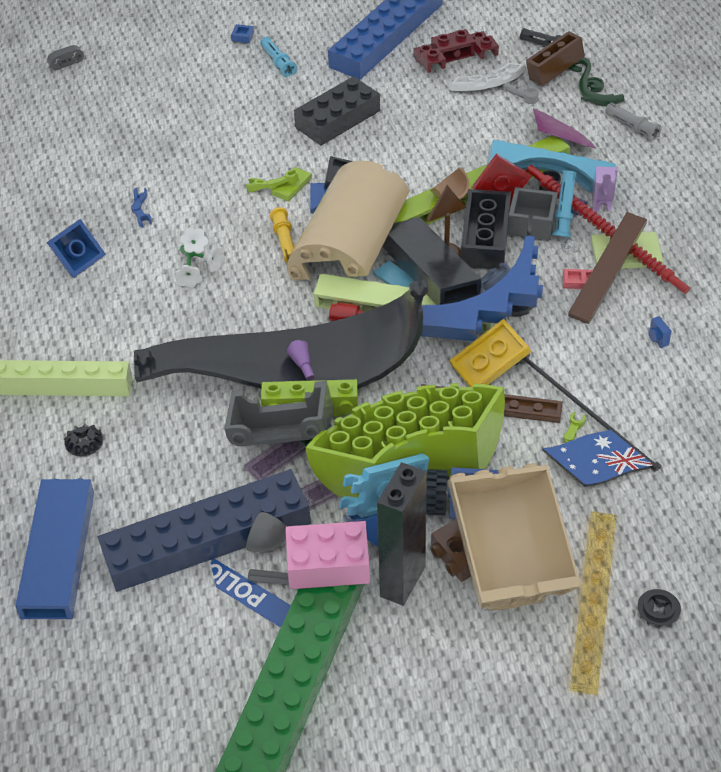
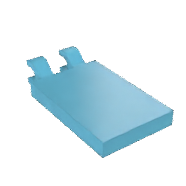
M422 453L364 468L361 476L354 474L345 475L343 486L351 485V493H359L358 498L342 497L339 508L348 507L347 514L349 516L358 514L361 518L377 514V501L400 463L402 462L427 471L429 457Z

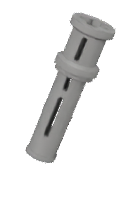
M614 103L608 104L605 109L607 115L632 127L635 133L647 136L650 141L658 138L661 133L662 126L660 124H653L646 117H638Z

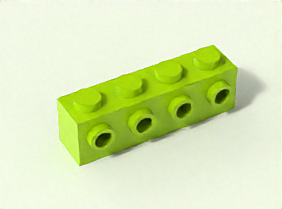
M357 379L327 380L334 406V416H345L352 413V409L358 406ZM317 381L262 382L261 406L305 402V392L312 393L314 384Z

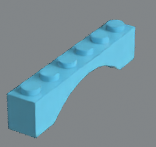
M503 140L492 141L487 160L488 165L497 153L523 170H526L529 165H533L537 169L552 170L563 174V170L577 172L575 182L590 193H593L596 166L616 167L615 163L603 160L599 161L583 156L579 157L563 152L559 153L543 148L529 147L523 144L518 145Z

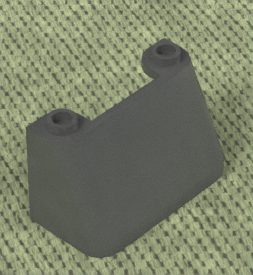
M327 380L315 382L313 392H305V402L261 406L258 397L251 400L244 395V389L233 390L231 392L224 430L228 441L235 446L313 439L321 431H325L334 416V406Z

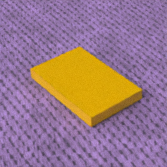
M502 319L451 358L449 362L469 387H473V384L489 385L532 351L506 320Z

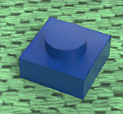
M236 24L231 34V41L250 43L254 34V26Z
M660 316L652 318L648 332L651 341L656 342L660 348L669 346L671 329Z

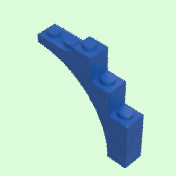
M525 236L522 251L515 265L492 288L461 302L443 305H423V332L421 336L475 341L477 333L482 332L483 322L499 323L502 319H505L507 322V316H512L513 305L536 307L537 298L542 299L543 285H539V275H536V265H533V259H538L539 246L535 245V236Z

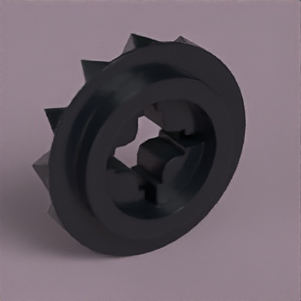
M85 423L82 427L75 426L73 431H67V437L64 438L66 450L75 456L91 455L99 450L103 443L101 430H98L95 425L89 427ZM85 436H87V440L83 439L81 440V442L79 441V438H84Z
M652 589L643 593L638 600L637 609L640 618H644L647 625L654 624L658 628L663 625L670 627L673 622L678 621L681 606L678 599L672 593L662 589ZM654 606L664 607L663 614L659 611H653Z

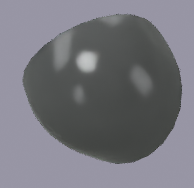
M259 513L250 530L246 549L256 552H270L277 549L286 540V525L268 513Z

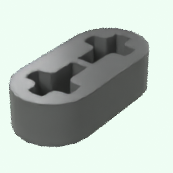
M71 45L50 53L47 62L56 71L81 62L84 58V53L77 45Z

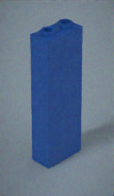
M41 479L15 605L20 619H73L94 498L91 479Z

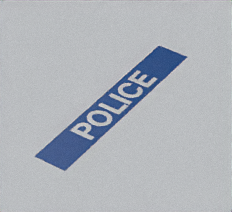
M216 559L210 560L216 588L281 628L290 609V604L254 582L249 581L246 577Z

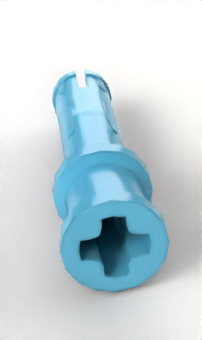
M270 37L262 38L260 41L261 47L271 56L275 67L280 68L282 75L287 77L295 74L297 65L295 62L290 61L288 54L282 53Z
M563 170L558 211L554 213L556 221L552 235L571 237L569 233L570 223L574 217L573 213H571L577 172Z

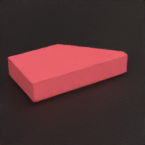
M563 269V288L582 289L593 270Z

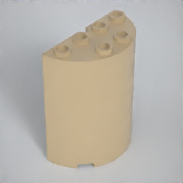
M531 463L520 469H514L512 466L501 468L498 470L499 474H492L489 470H481L474 473V475L465 476V473H458L449 477L448 487L480 609L504 610L546 601L544 596H561L581 586L548 465L538 466L537 463Z

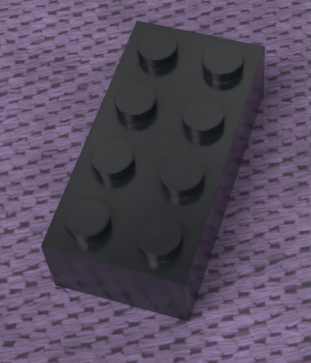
M353 76L294 110L295 128L322 146L380 112V93Z
M468 189L460 258L469 267L500 269L499 265L505 263L511 192Z

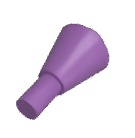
M301 340L291 342L286 353L302 369L306 380H313L315 375L310 366L308 343Z

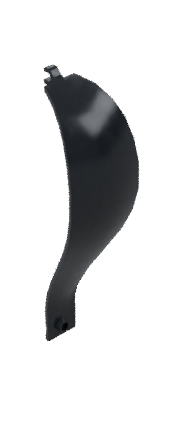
M422 280V286L419 287L418 281L409 283V290L387 304L348 318L324 324L279 331L186 338L134 350V377L138 383L173 373L188 372L217 377L262 389V382L307 381L302 369L286 353L291 342L301 340L308 343L310 366L315 375V378L310 381L357 379V389H360L390 374L401 366L414 352L423 332L422 301L423 297L428 293V285L426 280Z

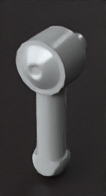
M510 82L502 86L504 91L524 98V102L528 104L538 102V91L533 85H530L527 90L511 85Z

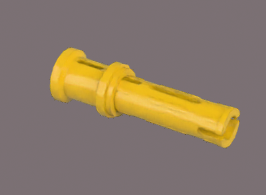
M277 207L270 212L269 217L274 224L273 232L278 235L284 261L288 263V259L295 248L290 233L292 225L287 219L288 211L283 207Z

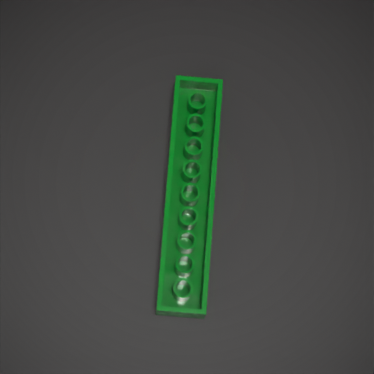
M365 584L298 589L215 772H286Z

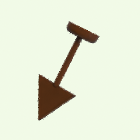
M446 185L427 222L445 216L444 242L460 257V248L456 244L450 243V214L467 207Z

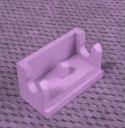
M596 166L592 194L593 212H599V205L601 204L607 206V211L611 210L618 167Z

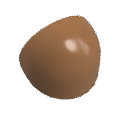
M459 167L430 191L439 199L446 185H448L455 195L462 199L469 189L468 176Z

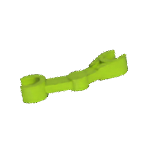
M295 169L287 171L285 176L268 181L250 178L248 179L249 184L245 185L247 191L255 192L263 188L275 189L284 183L294 184L299 181V177Z
M576 412L571 413L570 426L563 437L565 443L574 440L578 429L585 425V415H583L582 420L576 421L574 420Z

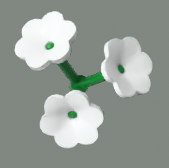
M187 228L184 235L180 237V243L182 244L180 252L187 255L186 265L182 266L180 270L175 271L174 276L179 286L195 287L196 284L201 283L202 276L200 275L199 268L191 267V257L203 258L204 261H207L208 271L217 272L224 262L223 248L213 247L211 253L203 254L204 247L208 244L204 231L200 228L195 230Z

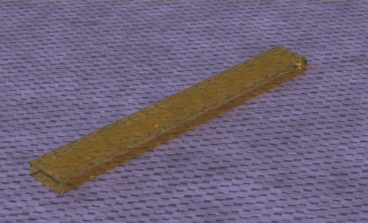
M591 511L570 682V691L598 694L617 516L615 514Z

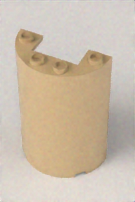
M353 161L343 165L331 181L288 259L287 270L290 279L309 280L311 278L305 265L306 262L340 260L347 277L367 276L410 192L404 180L394 171L390 173L383 169V165L371 161Z

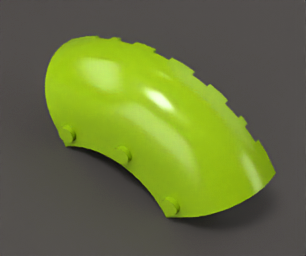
M450 383V386L444 388H436L434 384L416 387L417 391L404 394L402 390L381 396V401L373 404L366 402L353 408L352 414L345 418L338 417L334 420L332 427L317 434L306 447L308 462L321 483L341 498L344 496L358 498L359 493H351V485L343 486L345 475L354 474L361 476L364 468L422 453L429 457L427 469L448 470V476H451V468L486 469L495 452L502 429L505 408L504 387L486 384H473V387H459V383Z

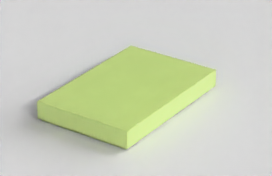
M642 232L636 242L638 247H643V251L647 250L648 254H652V258L656 257L657 262L661 261L663 265L656 232ZM605 234L591 235V244L596 264L610 241V236L606 237ZM629 254L621 269L644 268L647 265H642V261L638 262L637 258H633V254Z

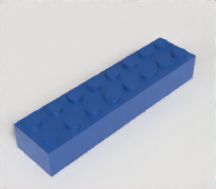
M384 0L328 49L329 68L361 80L441 7L443 0Z

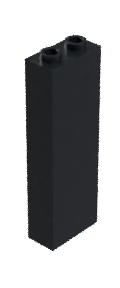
M420 217L393 224L382 247L414 281H418L419 287L422 286V280H426L428 285L427 295L436 305L461 302L481 294V277Z
M401 462L377 501L380 597L404 606L426 567L427 471Z

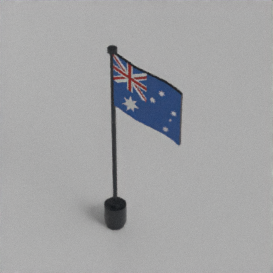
M530 353L515 364V366L519 363L530 365L607 429V431L588 434L562 445L542 448L545 454L584 487L595 486L631 472L649 468L656 472L662 467L659 462L655 463L533 363L529 359Z

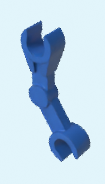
M136 187L133 190L134 203L131 205V210L137 217L138 225L143 228L142 221L144 220L149 221L150 225L152 224L151 216L144 214L141 209V205L148 194L146 188H144L143 193L138 194V188Z

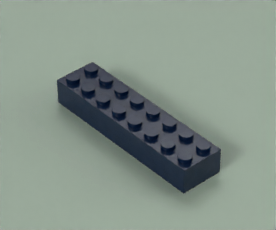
M292 469L97 537L115 590L118 592L246 548L252 525L257 515L261 512L276 517L286 527L310 525L311 516L306 498Z

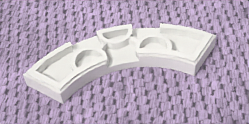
M507 63L500 69L493 71V75L483 77V75L457 76L450 84L451 91H474L496 87L522 75L525 72V65Z

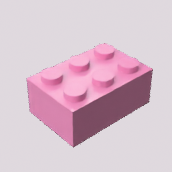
M366 521L286 527L287 568L290 589L370 583Z

